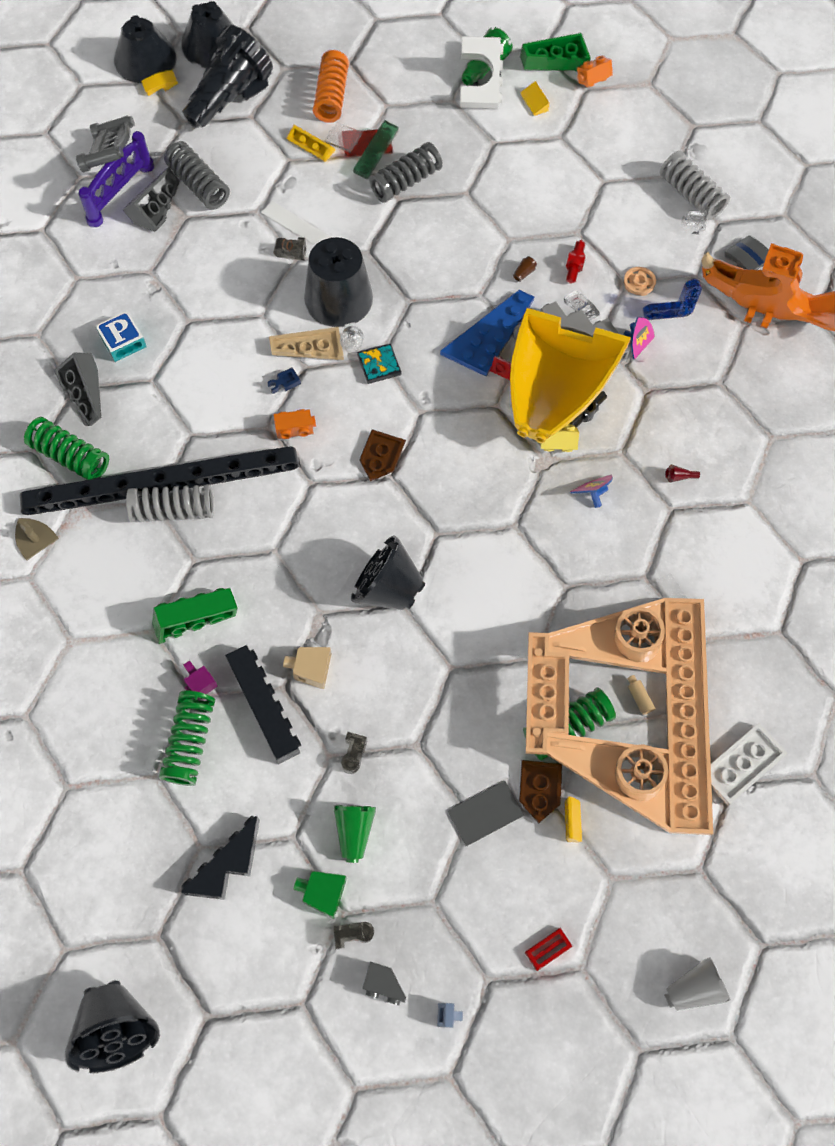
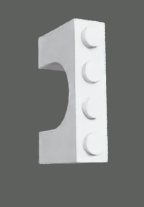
M462 37L461 60H481L485 62L491 69L492 77L489 82L482 86H461L460 108L498 109L499 103L502 102V93H499V87H502L500 71L503 69V60H500V54L503 55V44H500L501 38Z

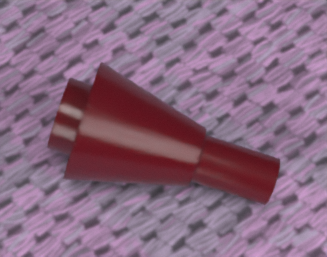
M671 464L665 471V477L672 483L688 478L699 479L700 472L689 471Z

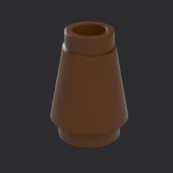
M530 256L523 258L513 274L514 279L521 282V280L535 271L536 261Z

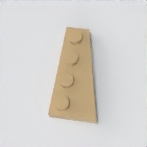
M339 327L269 336L272 355L344 360Z

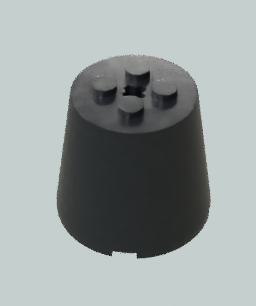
M332 237L318 242L309 254L304 301L308 313L321 324L331 327H345L346 324L357 323L368 314L372 306L373 293L362 253L355 243L345 238Z

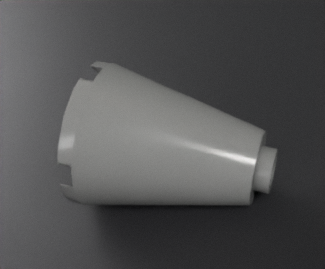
M710 957L704 959L667 988L668 993L664 995L670 1008L675 1007L676 1011L725 1003L730 1000L725 985Z

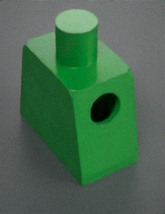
M312 871L309 880L297 877L293 890L304 893L302 900L304 904L335 919L347 877L345 875Z

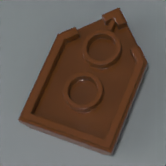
M371 430L359 459L370 481L394 472L405 445V439Z
M521 760L519 802L539 824L561 805L562 764Z

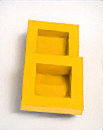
M171 70L154 74L142 80L145 92L150 96L161 88L165 92L177 85L178 81L175 73Z

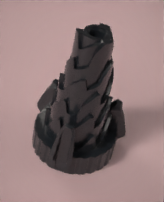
M227 25L216 38V45L210 52L203 77L196 90L190 96V102L182 110L184 117L194 128L206 126L216 113H221L225 106L232 102L238 94L243 92V99L247 101L268 87V77L273 70V64L269 55L252 35L236 25Z

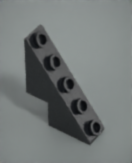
M253 815L250 816L244 823L245 827L240 832H234L228 839L230 842L224 848L222 846L219 847L213 854L214 858L209 863H203L197 870L198 874L193 879L189 878L182 884L181 893L187 896L225 900L229 874L250 876L259 818Z

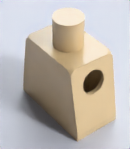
M299 647L296 657L285 656L283 667L293 669L295 680L325 689L332 654L331 648Z

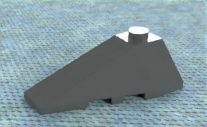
M168 167L139 193L123 211L134 224L154 232L157 231L166 221V214L171 207L170 203L172 197L175 196L180 180Z
M74 352L55 369V373L60 386L70 394L69 399L71 402L76 403L78 412L87 425L92 426L102 418L98 369L92 353Z

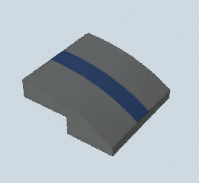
M749 235L727 249L725 257L736 262L737 267L758 270L764 265L769 249Z

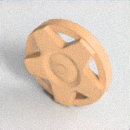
M633 267L626 272L624 277L625 289L635 295L645 296L653 291L656 284V277L653 272L644 267Z

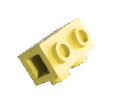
M568 424L546 439L545 443H539L541 449L549 452L555 449H562L564 452L578 450V428Z

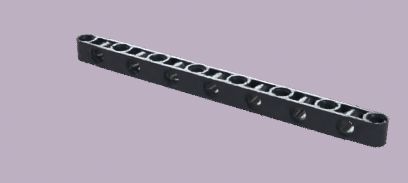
M288 446L28 490L19 494L20 509L24 515L67 510L125 500L127 491L130 488H137L138 491L148 488L149 494L152 495L154 487H157L159 493H162L163 487H168L169 492H171L174 486H177L179 490H183L184 486L193 488L195 485L201 487L295 470L299 467L295 447Z

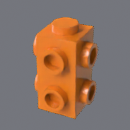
M597 56L593 61L584 62L582 66L577 67L578 83L585 85V87H592L597 82L607 80L608 77L613 75L612 59L605 58V56Z
M299 409L293 412L274 414L277 439H289L296 436L306 437L314 434L313 427H316L315 416H311L310 409Z

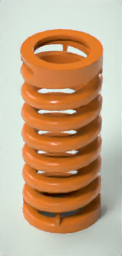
M338 50L326 51L321 57L313 113L316 118L327 123L335 122L341 117L349 67L347 56Z

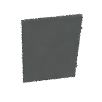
M506 781L496 786L494 785L483 793L447 811L465 846L524 816Z

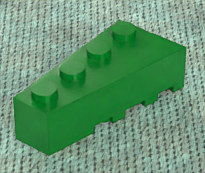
M219 588L211 593H199L192 598H180L172 603L158 604L153 608L152 625L158 643L161 644L166 642L165 638L174 635L175 638L183 636L182 633L186 630L197 631L208 622L213 625L235 617L238 607L231 588Z

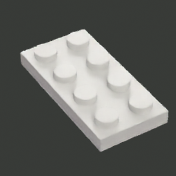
M758 723L711 763V787L729 806L788 753Z

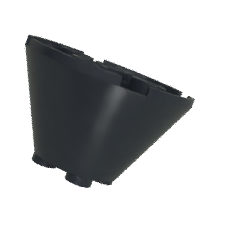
M215 1L192 6L181 41V48L185 58L192 64L194 62L200 64L203 68L207 67L210 52L216 45L215 40L227 25H234Z
M134 15L121 27L114 55L116 70L124 79L142 84V80L154 74L171 71L175 68L177 57L173 45L151 21Z
M393 535L384 542L386 546L382 550L377 549L361 572L354 586L357 588L356 593L351 594L352 602L398 610L410 609L415 602L414 597L417 592L420 593L423 590L425 582H423L421 574L399 538Z
M114 980L107 985L97 988H87L84 991V997L81 1000L66 1046L65 1062L70 1069L77 1072L80 1071L79 1068L89 1069V1073H102L122 1068L144 1056L143 1052L150 1046L151 1048L155 1047L160 1037L159 1026L130 992L121 985L120 981Z

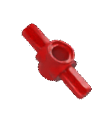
M583 240L576 241L574 250L569 252L566 281L569 284L575 283L578 273L583 270L586 258L583 253L585 248Z

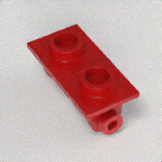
M495 356L490 371L510 380L511 362L502 359L503 357L498 358Z

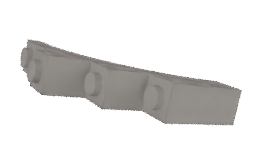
M556 301L546 304L541 308V312L561 317L562 329L593 337L596 327L619 334L608 318L592 324L582 310L572 312L566 316ZM521 323L515 327L513 336L515 341L517 339ZM629 346L627 347L620 362L628 358L630 352Z

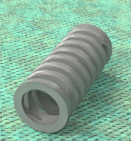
M682 151L673 153L661 167L660 175L665 177L666 181L671 183L674 188H677L684 198L689 199V202L695 205L697 210H701L702 215L708 220L718 216L727 206L730 196L727 193L722 194V188H716V183L714 181L710 182V177L704 176V171H698V166L692 165V160H686V155Z
M197 485L193 486V510L190 504L189 487H183V511L180 505V492L177 486L173 487V511L170 507L168 487H163L162 490L163 511L160 508L159 489L157 487L152 489L153 512L150 509L148 488H143L142 491H138L137 488H130L127 491L126 505L130 522H135L136 519L144 522L147 518L149 521H155L157 518L160 521H165L167 517L170 520H175L177 516L181 520H185L187 516L190 519H195L197 515L201 519L213 518L214 502L211 485H204V488L201 489V496H204L203 510L200 503L199 486ZM141 495H142V502H143V512H142V513H141L140 507H139V503H140V502H139V496H141Z

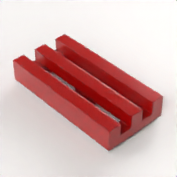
M560 927L524 953L528 956L529 961L537 972L573 946ZM558 934L561 936L559 940L533 957L531 954L533 951ZM562 942H565V947L538 965L537 960Z

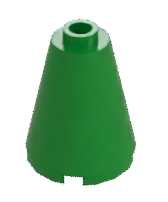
M334 805L341 856L346 858L347 863H359V859H363L376 807Z

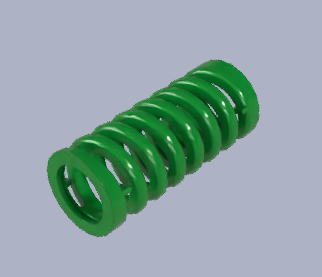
M44 417L34 419L25 431V445L42 453L47 458H51L61 466L67 467L70 471L75 472L86 480L100 478L108 467V453L101 451L99 448H94L92 444H86L85 440L78 439L74 434L70 435L69 431L62 430L58 425L54 426L53 422ZM39 423H42L38 429L35 428ZM35 430L36 433H35V436H34V441H32V434H33V431ZM56 433L54 439L49 444L51 437ZM63 438L62 443H61L60 446L57 448V446H58L60 440ZM103 457L102 466L98 468L97 466L99 465L101 458Z
M596 687L594 691L587 692L585 697L580 696L576 702H569V720L573 728L569 724L568 735L576 736L575 730L580 737H584L586 735L584 726L589 732H593L595 730L594 723L598 727L604 725L603 717L607 722L615 720L616 713L614 707L602 689ZM592 699L595 700V702H596V704H597L599 710H598L597 707L592 703ZM583 704L586 705L589 714L583 708ZM574 709L578 712V715H579L581 721L579 720V718H578V717L576 716V714L574 713ZM524 727L523 733L526 739V727ZM535 754L539 760H544L548 757V755Z
M181 691L178 697V705L176 706L178 714L173 717L175 725L171 727L170 732L172 735L168 738L170 746L165 749L167 757L162 761L165 767H161L159 778L173 784L194 786L196 785L198 771L179 767L173 763L181 762L199 766L201 764L200 759L181 756L175 752L182 751L193 755H202L204 751L202 748L183 745L177 741L203 745L206 743V739L197 735L184 734L179 730L207 734V727L185 723L182 720L188 719L197 723L208 724L211 722V718L203 714L189 713L184 709L212 713L215 698L201 692Z

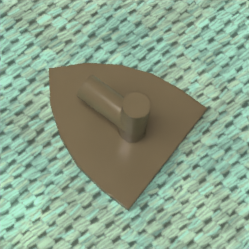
M18 518L15 528V539L18 549L26 560H29L59 539L46 524L30 518Z

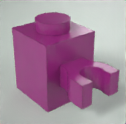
M190 660L183 664L189 673V676L184 679L187 684L184 687L186 691L208 694L218 687L216 681L204 665L196 670Z

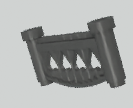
M124 116L105 123L90 125V131L94 138L90 152L87 155L82 153L76 156L78 167L83 173L90 171L93 167L124 157L122 149L130 139V129L135 126L133 117Z

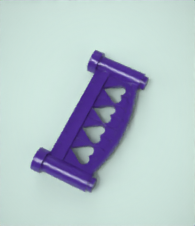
M140 131L134 132L132 134V142L122 149L124 157L106 163L94 177L89 187H81L79 189L78 195L86 213V222L90 227L96 228L103 224L104 220L100 211L139 170L143 173H148L154 169V161L149 155L145 137ZM133 152L132 162L127 163L128 156H131ZM123 163L122 173L119 175L116 173V170ZM112 174L111 184L107 185L106 180L110 178ZM102 185L101 195L98 197L95 195V192Z

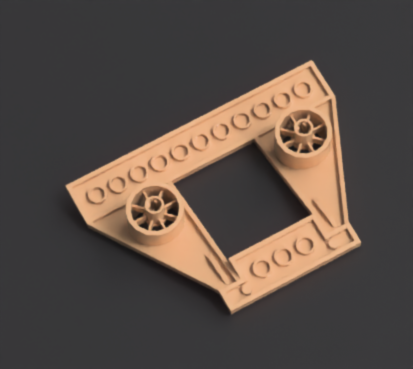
M663 598L551 633L529 632L526 754L550 756L668 833L713 835L704 599ZM626 624L630 627V630H620ZM622 635H629L630 639L626 642ZM649 636H654L655 644L648 638ZM646 642L650 647L641 648V644ZM630 643L638 644V648L631 646ZM569 658L666 674L667 749L643 744L634 745L568 735ZM639 757L640 760L635 763L631 758ZM625 760L632 765L631 769H621ZM622 773H630L632 779L627 783ZM651 774L658 776V785L651 779ZM633 781L640 783V790L633 788L630 784ZM648 781L654 788L643 790V783Z

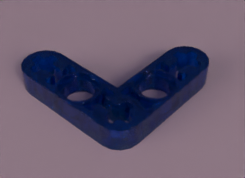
M698 279L687 281L684 284L678 301L646 305L643 308L644 318L647 320L689 316L693 313L702 291L700 281Z

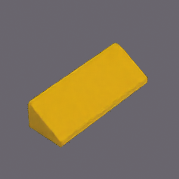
M295 124L286 138L325 162L336 150L333 146Z

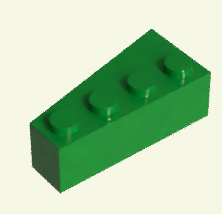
M582 33L523 43L520 53L524 70L577 71V67L591 60Z

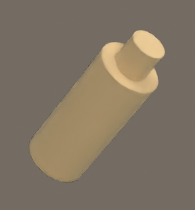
M635 675L628 677L627 679L630 683L628 688L642 715L654 711L656 708L641 680L637 681Z

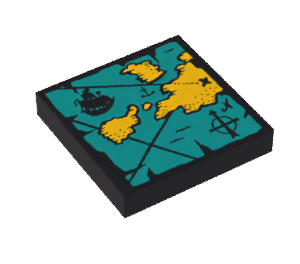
M391 343L357 352L367 384L401 375V369Z

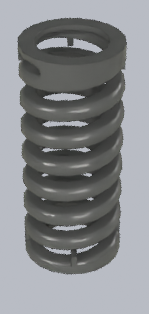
M175 142L167 149L164 156L166 165L172 169L208 209L215 210L225 204L230 195V188L224 181L220 180L219 176L199 158L198 154L186 142ZM223 195V197L221 198V200H219L218 202L214 203L215 201H217V200Z
M424 143L420 148H416L413 152H409L406 156L401 157L399 161L396 160L392 165H387L385 169H380L378 173L370 175L369 183L373 193L382 203H386L393 198V194L399 195L400 190L406 191L407 186L412 187L414 182L419 183L421 178L426 179L428 174L432 175L435 173V170H441L443 166L441 156L432 143ZM428 151H429V152L433 155V157L435 158V160H436V163H435V164H434L432 158L429 156ZM375 182H378L382 195L379 194Z

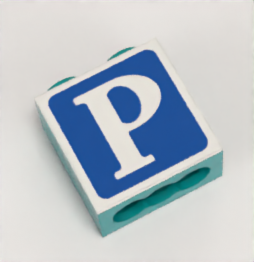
M128 311L95 325L100 338L115 362L147 347L143 335Z

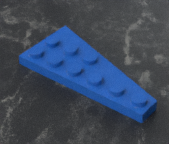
M518 290L440 351V355L487 377L494 357L499 358L512 337L515 327L522 321L526 309L530 308L533 303L534 296Z

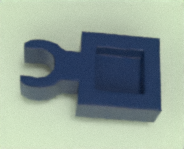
M293 367L278 373L277 380H270L267 384L268 387L275 386L271 388V392L274 394L281 388L286 392L301 385V380Z

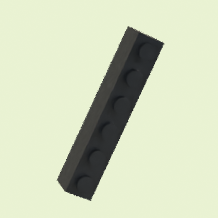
M245 645L226 654V659L278 765L300 754L298 747L302 745L297 735L292 736L290 729L293 727L288 717L283 718L281 712L284 709L279 700H274L272 695L275 694L271 683L266 684L264 678L267 675L262 666H257L255 661L258 660L254 649L249 650L248 646Z

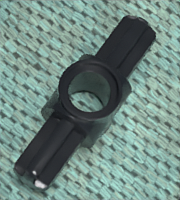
M601 391L586 408L589 411L584 410L569 424L578 427L582 422L591 421L594 414L599 410V405L607 399L605 392Z

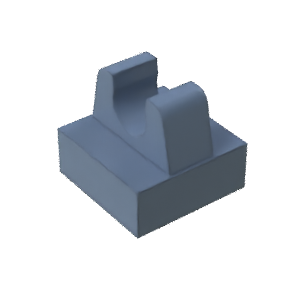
M438 1003L437 1027L453 1028L454 1021H463V1011H454L453 1003Z

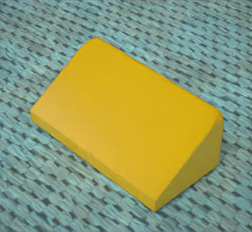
M536 81L520 92L534 116L548 112L550 103Z
M567 797L564 801L566 841L582 842L580 801L573 797Z

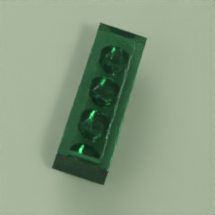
M386 120L383 121L353 168V173L368 180L396 136L399 129L398 126Z

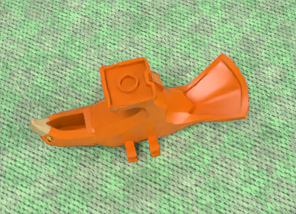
M771 243L762 270L743 269L714 259L709 252L703 255L701 261L704 279L726 296L734 299L741 307L748 309L744 319L745 322L751 323L756 311L765 314L760 327L766 329L772 317L780 320H799L812 323L823 329L835 332V291L812 295L799 287L803 274L800 268L803 260L801 252Z

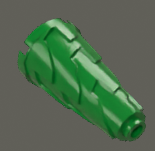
M491 27L483 36L501 38L500 44H503V55L500 54V60H504L512 52L513 44L509 45L510 38L503 30L497 27L492 30ZM470 60L462 74V82L466 86H472L491 69L481 60Z

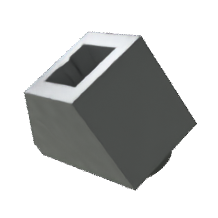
M370 961L362 989L367 990L365 995L377 999L379 995L388 997L387 1002L398 1006L400 1001L405 1003L406 996L392 968Z

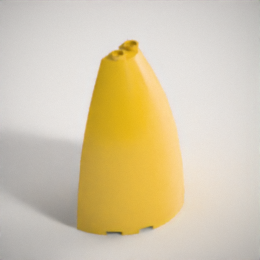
M527 308L518 331L510 374L511 403L515 427L518 430L517 434L524 438L535 439L539 443H545L546 439L578 417L603 390L624 355L631 337L597 327L594 330L593 337L562 329L561 317Z

